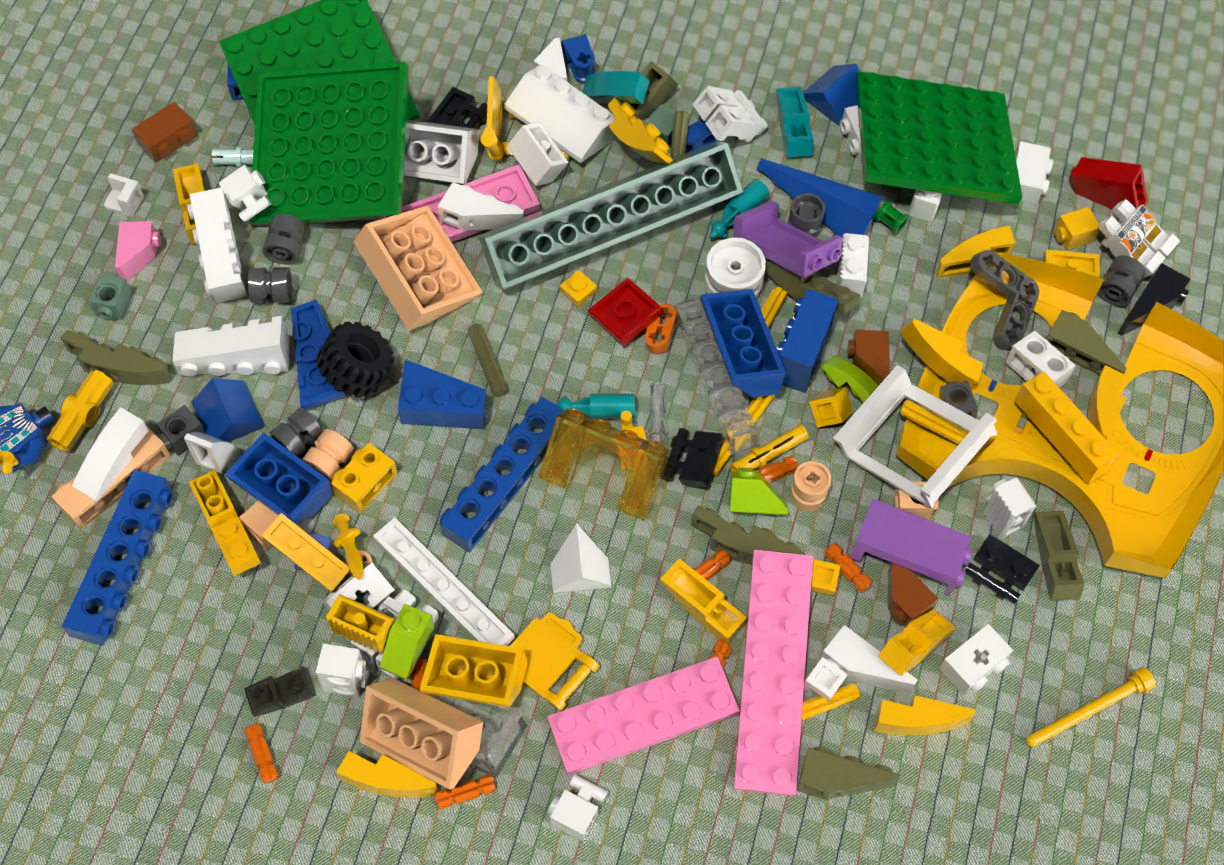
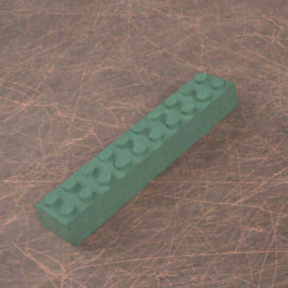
M716 141L673 158L670 164L660 163L478 235L495 285L506 289L743 193L728 142Z

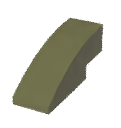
M1064 511L1035 512L1034 518L1039 553L1051 601L1080 599L1084 581L1077 564L1079 553Z

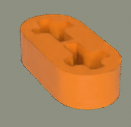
M661 304L660 306L663 308L664 314L647 327L645 342L647 349L651 353L662 354L671 345L677 325V313L672 305ZM665 314L669 315V317L665 319L664 325L661 324L660 318H663ZM661 333L662 340H659L658 344L653 343V340H657L658 334Z

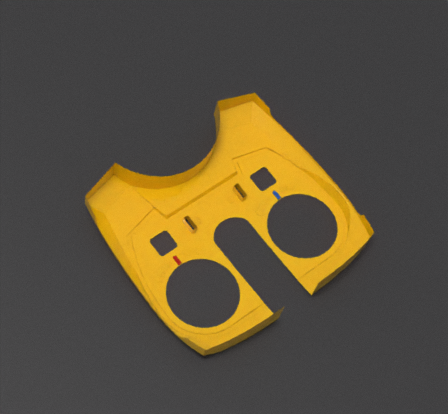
M996 253L1037 283L1039 297L1033 311L1041 315L1051 327L1061 310L1075 313L1085 320L1092 302L1104 281L1102 278L1048 262ZM1002 271L1001 278L1004 283L1008 284L1009 276L1005 271ZM975 274L955 304L941 332L963 342L960 352L969 356L966 347V335L971 322L982 311L993 306L1006 304L1008 296ZM1158 302L1155 303L1141 328L1125 364L1127 368L1124 373L1125 377L1117 394L1122 395L1123 390L1131 380L1146 372L1166 370L1182 374L1198 384L1208 396L1214 412L1212 432L1208 439L1193 451L1183 454H1164L1151 450L1135 440L1124 426L1119 414L1107 438V441L1118 452L1119 456L1107 473L1089 484L1015 402L1022 385L1000 383L981 372L978 383L971 387V391L973 394H980L998 403V408L994 414L997 420L994 426L998 435L991 436L947 488L971 478L992 474L1015 475L1040 482L1064 496L1081 513L1094 534L1104 566L1166 578L1183 554L1184 548L1196 529L1224 471V341L1176 311ZM926 364L918 388L939 399L940 386H944L949 382L935 373ZM1021 416L1027 419L1023 429L1017 427ZM906 417L896 456L929 480L959 444ZM1130 463H1135L1156 474L1148 494L1141 493L1123 484L1122 480Z

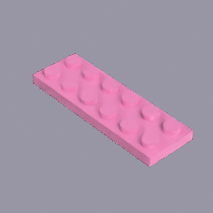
M520 164L463 184L481 194L492 195L497 200L506 204H514L521 210H524L525 215L540 210V203ZM447 191L402 207V213L428 205L451 242L484 231H463L440 221L438 205Z
M717 656L549 715L547 718L567 776L737 716L740 710Z

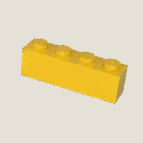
M1045 371L1022 385L1015 402L1087 484L1111 469L1119 456L1118 452Z

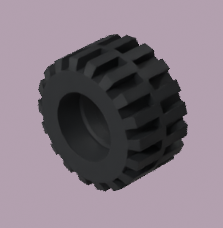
M349 321L344 322L343 325H337L331 331L317 354L318 360L316 362L317 367L320 368V375L326 378L325 382L328 385L335 387L334 390L342 391L347 396L354 394L355 397H362L363 395L367 397L378 390L391 371L395 359L392 356L394 352L392 347L388 346V340L382 338L379 331L372 330V327L369 325L363 326L360 322L352 324Z

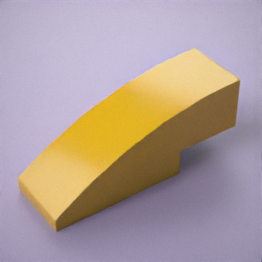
M198 163L173 169L179 204L191 245L196 244L193 235V229H196L195 219H190L187 204L191 203L190 194L206 191Z
M1010 226L980 233L953 248L940 260L935 273L936 278L974 273L971 268V259L975 254L984 250L1011 255L1016 242Z
M915 318L902 328L901 335L908 345L939 376L949 383L968 380L970 388L978 383L984 363L960 352L963 342Z
M1105 365L1091 392L1088 420L1107 440L1127 398L1117 394L1125 374Z
M680 558L660 578V582L672 596L719 641L729 644L744 628L747 617L724 599L725 594Z
M933 609L909 622L903 632L890 638L878 657L902 676L937 649L955 632L957 627L937 610Z
M916 695L909 706L882 700L877 711L874 732L917 736L950 731L969 724L975 715V709Z
M348 751L336 771L340 781L378 795L397 798L433 797L439 791L436 782L383 754L375 765Z

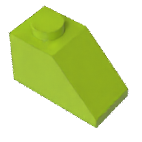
M747 467L738 468V471H731L730 512L788 515L786 501L760 472H755V469Z
M404 603L390 630L380 669L408 680L435 628L432 615Z

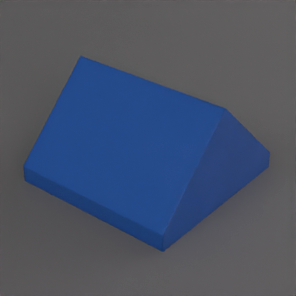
M857 64L833 66L803 92L806 102L837 125H840L844 109L857 105L855 78L857 72L860 71Z
M212 378L191 402L205 434L220 440L231 442L264 428V424L243 380Z

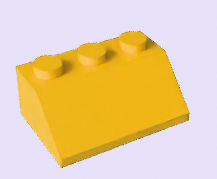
M435 634L419 690L427 694L510 708L521 691L528 664L524 649Z

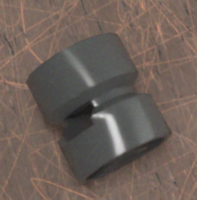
M803 193L796 196L791 203L787 223L817 238L825 213L824 202L817 195L811 193Z
M277 214L273 216L262 250L264 256L278 264L295 263L305 231L304 223L291 215Z
M1117 256L1104 275V281L1098 294L1105 302L1118 307L1128 305L1136 292V288L1142 282L1146 269L1142 263L1133 257Z
M274 267L271 272H268L266 268H250L248 273V292L251 303H267L269 299H272L275 303L291 302L292 276L290 268Z
M301 407L287 418V424L281 422L269 432L272 439L297 457L306 450V444L312 445L323 432L317 421Z

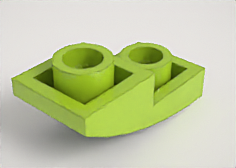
M834 355L821 366L831 382L835 383L838 388L847 382L852 393L857 398H860L863 403L878 387L877 383L864 371L841 357Z

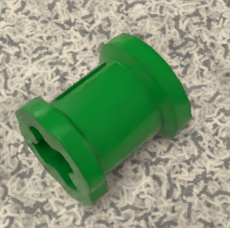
M888 200L879 208L874 219L885 223L892 229V233L896 235L904 228L910 216L907 213L902 214L892 206V202Z

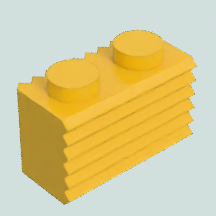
M341 594L337 596L326 615L332 633L337 632V635L342 634L343 638L347 637L348 640L352 639L353 642L358 641L359 645L363 644L364 648L369 647V650L379 651L380 655L384 653L390 630L394 624V618Z

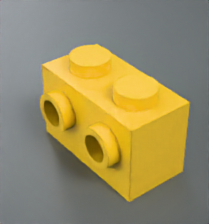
M368 443L363 449L360 448L353 454L351 462L344 469L341 468L334 474L330 483L334 495L360 514L398 474L395 461L371 443Z

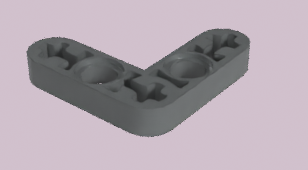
M984 250L972 257L971 268L977 276L1008 296L994 332L996 345L1000 349L1008 350L1022 340L1039 297V287L1032 278L991 250ZM1002 271H1005L1009 276L1008 284L1004 283L1001 278ZM1014 307L1020 311L1021 317L1019 321L1013 316Z

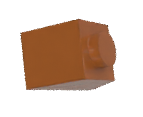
M855 329L853 340H848L847 356H852V364L870 376L878 386L889 375V331Z
M891 562L888 569V610L892 619L897 624L903 625L906 628L909 622L933 610L939 598L910 569Z

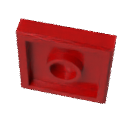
M629 278L625 279L587 310L589 316L623 347L664 314L663 308Z

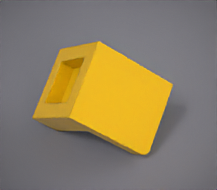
M846 387L821 392L809 401L817 428L842 423L853 414Z

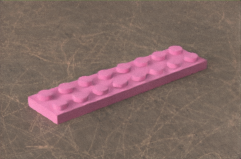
M754 550L733 790L796 796L813 556Z

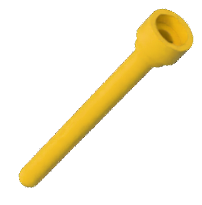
M1145 667L1133 671L1131 677L1128 678V682L1027 736V745L1035 747L1134 692L1136 694L1149 692L1156 687L1153 675Z

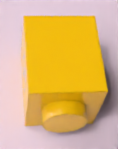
M1089 207L1061 215L1054 233L1057 241L1061 242L1067 251L1094 242L1100 229L1098 228L1099 223Z

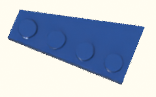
M317 299L291 308L300 407L308 410L346 396L344 392L334 390L335 387L333 385H328L325 382L326 378L319 373L320 368L317 367V354L330 335V330Z

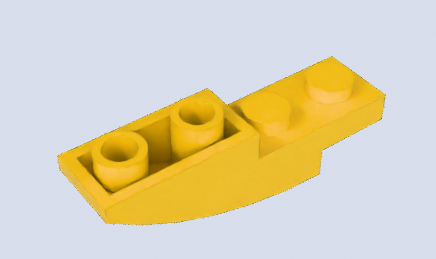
M614 98L608 104L616 118L609 125V128L623 143L650 161L662 164H670L673 161L668 153L670 147L662 138L658 137L661 133L652 123L647 125L641 119L634 116L636 111L627 102L622 104Z
M210 471L189 481L192 491L233 575L236 576L261 564L216 471Z

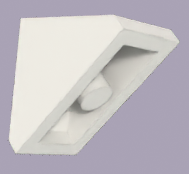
M576 523L550 564L553 593L611 588L608 557Z

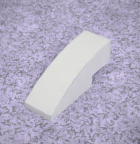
M120 407L96 439L80 467L72 487L97 502L133 459L131 452L149 432L144 421Z
M201 432L187 433L184 437L195 463L219 473H226L242 456L233 444Z

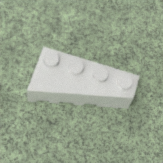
M222 187L190 194L191 203L187 204L190 219H195L196 229H193V235L196 245H200L201 254L198 255L202 271L205 270L206 280H204L207 296L212 295L216 303L247 297L248 293L232 222Z
M282 316L272 317V322L261 323L260 319L250 320L248 326L236 327L233 323L224 324L216 331L209 327L175 332L172 362L178 375L182 374L184 376H195L197 374L221 376L225 373L250 375L252 373L264 372L279 374L280 372H289L291 343Z

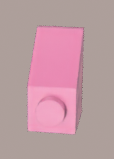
M152 221L119 222L115 269L119 277L126 279V281L130 280L156 258L157 247L161 246L160 232L155 230Z

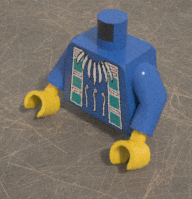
M21 403L0 406V465L3 464L2 471L9 474L12 471L14 473L21 467L35 464L38 461L45 445L48 443L41 428L54 420L45 406L31 415Z

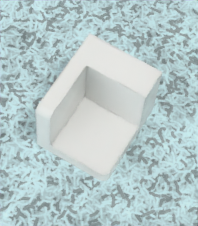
M110 173L107 179L112 190L104 203L105 209L133 217L144 198L138 181Z
M822 657L806 679L803 692L807 694L811 688L830 701L837 690L841 688L848 674Z

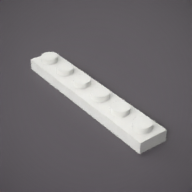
M395 517L373 535L374 541L475 641L507 646L515 638L514 634Z

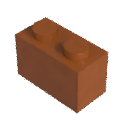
M175 101L132 128L137 144L155 163L168 157L172 152L184 144H188L193 138L198 136L193 120Z

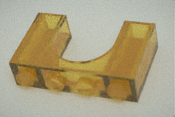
M565 409L557 416L538 478L565 488L574 478L584 448L589 446L607 447L617 453L622 459L627 473L626 484L617 510L644 520L651 512L671 450L664 448L665 446L661 442L655 440L647 441L639 438L631 430H619L611 427L608 421L602 419L594 420L586 417L580 410Z

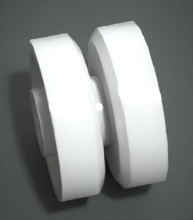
M728 238L715 244L708 253L706 261L705 288L707 293L753 289L755 297L758 298L763 286L766 263L762 250L756 244L744 238Z

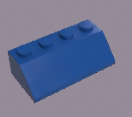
M753 289L701 294L702 306L731 383L751 397L779 394L786 372Z

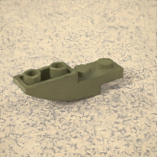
M765 258L766 273L796 300L799 297L804 298L807 289L839 299L836 311L845 314L860 302V294L851 291L848 287L828 281L825 277L817 276V271L803 278Z
M66 330L61 336L68 352L78 356L77 359L85 372L90 373L91 371L98 370L111 378L112 381L135 385L166 384L172 380L167 369L168 366L164 361L157 357L151 359L134 346L129 348L119 343L115 350H113L106 344L101 343V345L92 342L87 335L81 332L76 334L69 330Z
M699 505L692 514L691 526L712 537L710 549L715 552L722 549L729 555L730 559L752 565L754 550L805 555L796 544L782 541L767 528H760L754 525L748 534L739 524L729 523L720 518V515L713 509H705Z

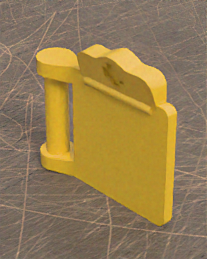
M489 76L487 126L481 136V142L488 149L490 159L497 162L504 157V150L499 141L502 135L503 100L495 77Z
M547 613L541 620L539 618L533 619L510 646L524 649L528 664L523 683L561 712L566 707L565 701L589 673H595L600 666L593 658L578 649L582 644V636L573 629L572 624L568 620L558 618L553 613ZM575 660L581 663V666L556 694L549 691Z

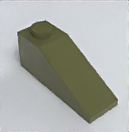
M652 61L642 72L650 80L643 105L628 103L636 111L634 116L642 121L654 112L660 104L662 105L678 86V83Z
M1061 310L1046 340L1064 356L1068 357L1070 361L1100 375L1105 365L1124 374L1127 368L1090 324L1075 313Z

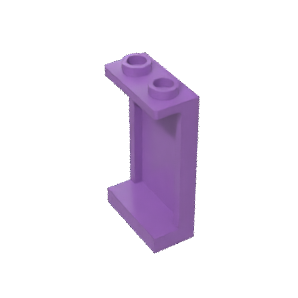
M772 200L734 218L733 238H744L753 242L762 250L765 258L803 278L840 260L843 239L841 236L836 235L826 241H821L778 219L779 204Z
M872 498L850 558L861 562L864 552H867L946 583L947 586L944 593L950 595L954 586L960 588L966 571L961 570L962 564L967 566L973 550L968 548L971 536Z

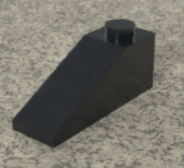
M1161 263L1117 334L1123 336L1143 326L1156 302L1170 309L1174 307L1176 302L1181 305L1190 292L1185 289L1190 278Z

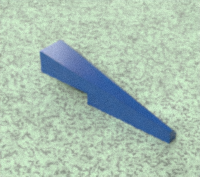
M763 158L760 159L757 166V171L766 174L773 180V185L777 188L781 187L790 194V199L793 200L796 196L803 193H811L821 198L825 204L822 222L833 230L835 236L839 235L842 237L845 233L867 235L875 214L880 208L882 196Z

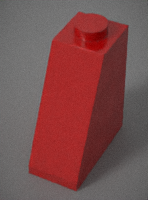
M1081 157L1077 166L1071 170L1070 181L1073 182L1075 194L1111 210L1124 199H1127L1135 208L1142 204L1146 206L1148 202L1142 165Z

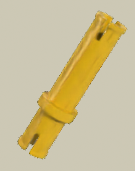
M798 424L795 428L763 446L750 449L749 454L730 463L729 468L731 471H738V468L742 467L752 469L763 468L767 462L787 452L801 442L808 440V433L801 424ZM789 440V442L783 444L782 446H780V447H778V448H776V449H773L774 447L780 445L781 443H783V442ZM765 454L764 456L760 457L759 459L755 460L754 462L749 463L750 461L756 459V458L759 457L760 455Z

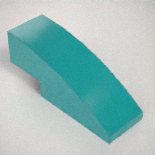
M598 72L587 75L582 93L596 103L609 104L616 98L622 104L627 102L643 105L650 80L641 72Z
M776 88L779 121L786 156H812L814 138L809 125L810 114L802 88Z

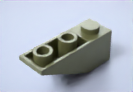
M808 748L796 791L828 800L894 787L900 774L892 772L891 768L884 765H874L873 767L863 764L862 760L857 757L844 756L842 758L832 755V751L826 748Z

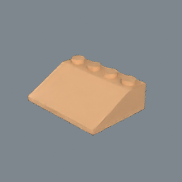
M428 205L365 224L353 241L408 331L433 322L483 293Z

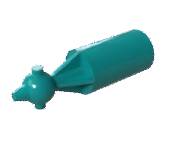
M753 179L742 189L743 193L736 195L725 206L721 221L715 222V220H712L710 222L712 226L709 238L721 236L725 238L728 235L726 233L727 227L734 225L735 216L760 206L769 197L770 193L767 186L758 179Z
M590 394V397L575 402L564 396L554 403L568 413L574 410L590 416V419H621L623 411L631 412L632 419H635V394Z

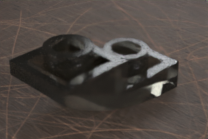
M304 666L278 678L269 676L244 688L252 716L254 717L284 709L316 696L308 669Z

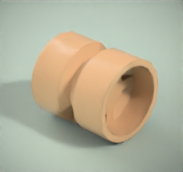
M324 429L315 441L316 448H310L302 460L329 479L331 483L334 474L340 469L339 464L342 462L346 463L354 452V447L337 432Z
M809 461L804 462L796 469L790 489V498L792 503L800 510L815 511L825 503L831 485V474L826 466L819 462Z

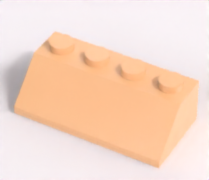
M389 678L366 686L359 742L448 789H453L479 751L483 721L422 693L397 679Z

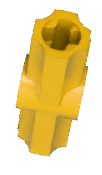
M98 370L89 373L75 395L71 394L65 399L61 408L62 416L46 438L51 445L63 452L71 451L84 429L93 426L97 421L100 413V404L114 384L112 379Z

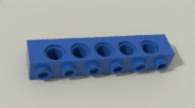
M541 397L536 404L532 403L527 409L523 421L512 427L506 442L503 445L499 444L495 448L489 463L486 466L482 465L478 469L473 483L461 490L457 502L452 509L447 508L440 518L442 535L470 553L570 427V414L544 397ZM535 428L543 429L540 433L532 432ZM517 449L527 450L523 454L515 453ZM503 469L511 471L506 475L498 474ZM486 490L494 492L490 496L481 495V493ZM467 512L476 513L472 518H465L463 516Z
M138 470L133 471L62 624V628L70 637L103 646L106 638L112 635L117 613L126 604V593L130 585L135 583L139 573L138 567L140 562L149 553L150 540L153 533L157 532L161 526L162 513L165 507H168L172 501L173 490L166 478ZM150 503L148 507L139 509L143 504ZM139 528L136 533L128 535L130 530ZM127 554L123 560L116 561L119 555ZM109 580H115L110 587H104ZM103 606L99 613L92 614L96 607Z

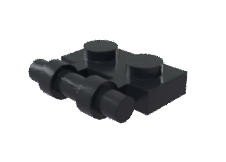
M452 87L427 122L476 129L479 124H483L487 119V104L482 103L477 108L473 106L475 104L474 96ZM465 116L471 118L467 124L461 122Z
M679 428L677 435L672 438L670 444L672 449L669 457L665 458L662 465L664 471L661 478L671 482L674 474H680L678 479L682 485L708 488L725 439L721 433L695 431L693 439L687 440L689 431L685 428ZM682 452L687 453L684 462L679 461Z
M989 534L973 558L982 567L978 568L974 564L969 563L965 571L966 574L974 578L973 582L976 584L987 586L996 592L995 596L1002 600L1005 598L1015 604L1021 594L1011 587L1014 585L1021 591H1024L1040 565ZM991 571L1005 581L1002 583L988 573Z

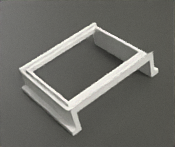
M897 365L838 431L833 440L839 444L847 459L932 509L935 506L934 502L991 436L998 435L994 426L997 420L988 413L980 420H977L912 385L906 370ZM904 398L969 432L922 488L859 451Z

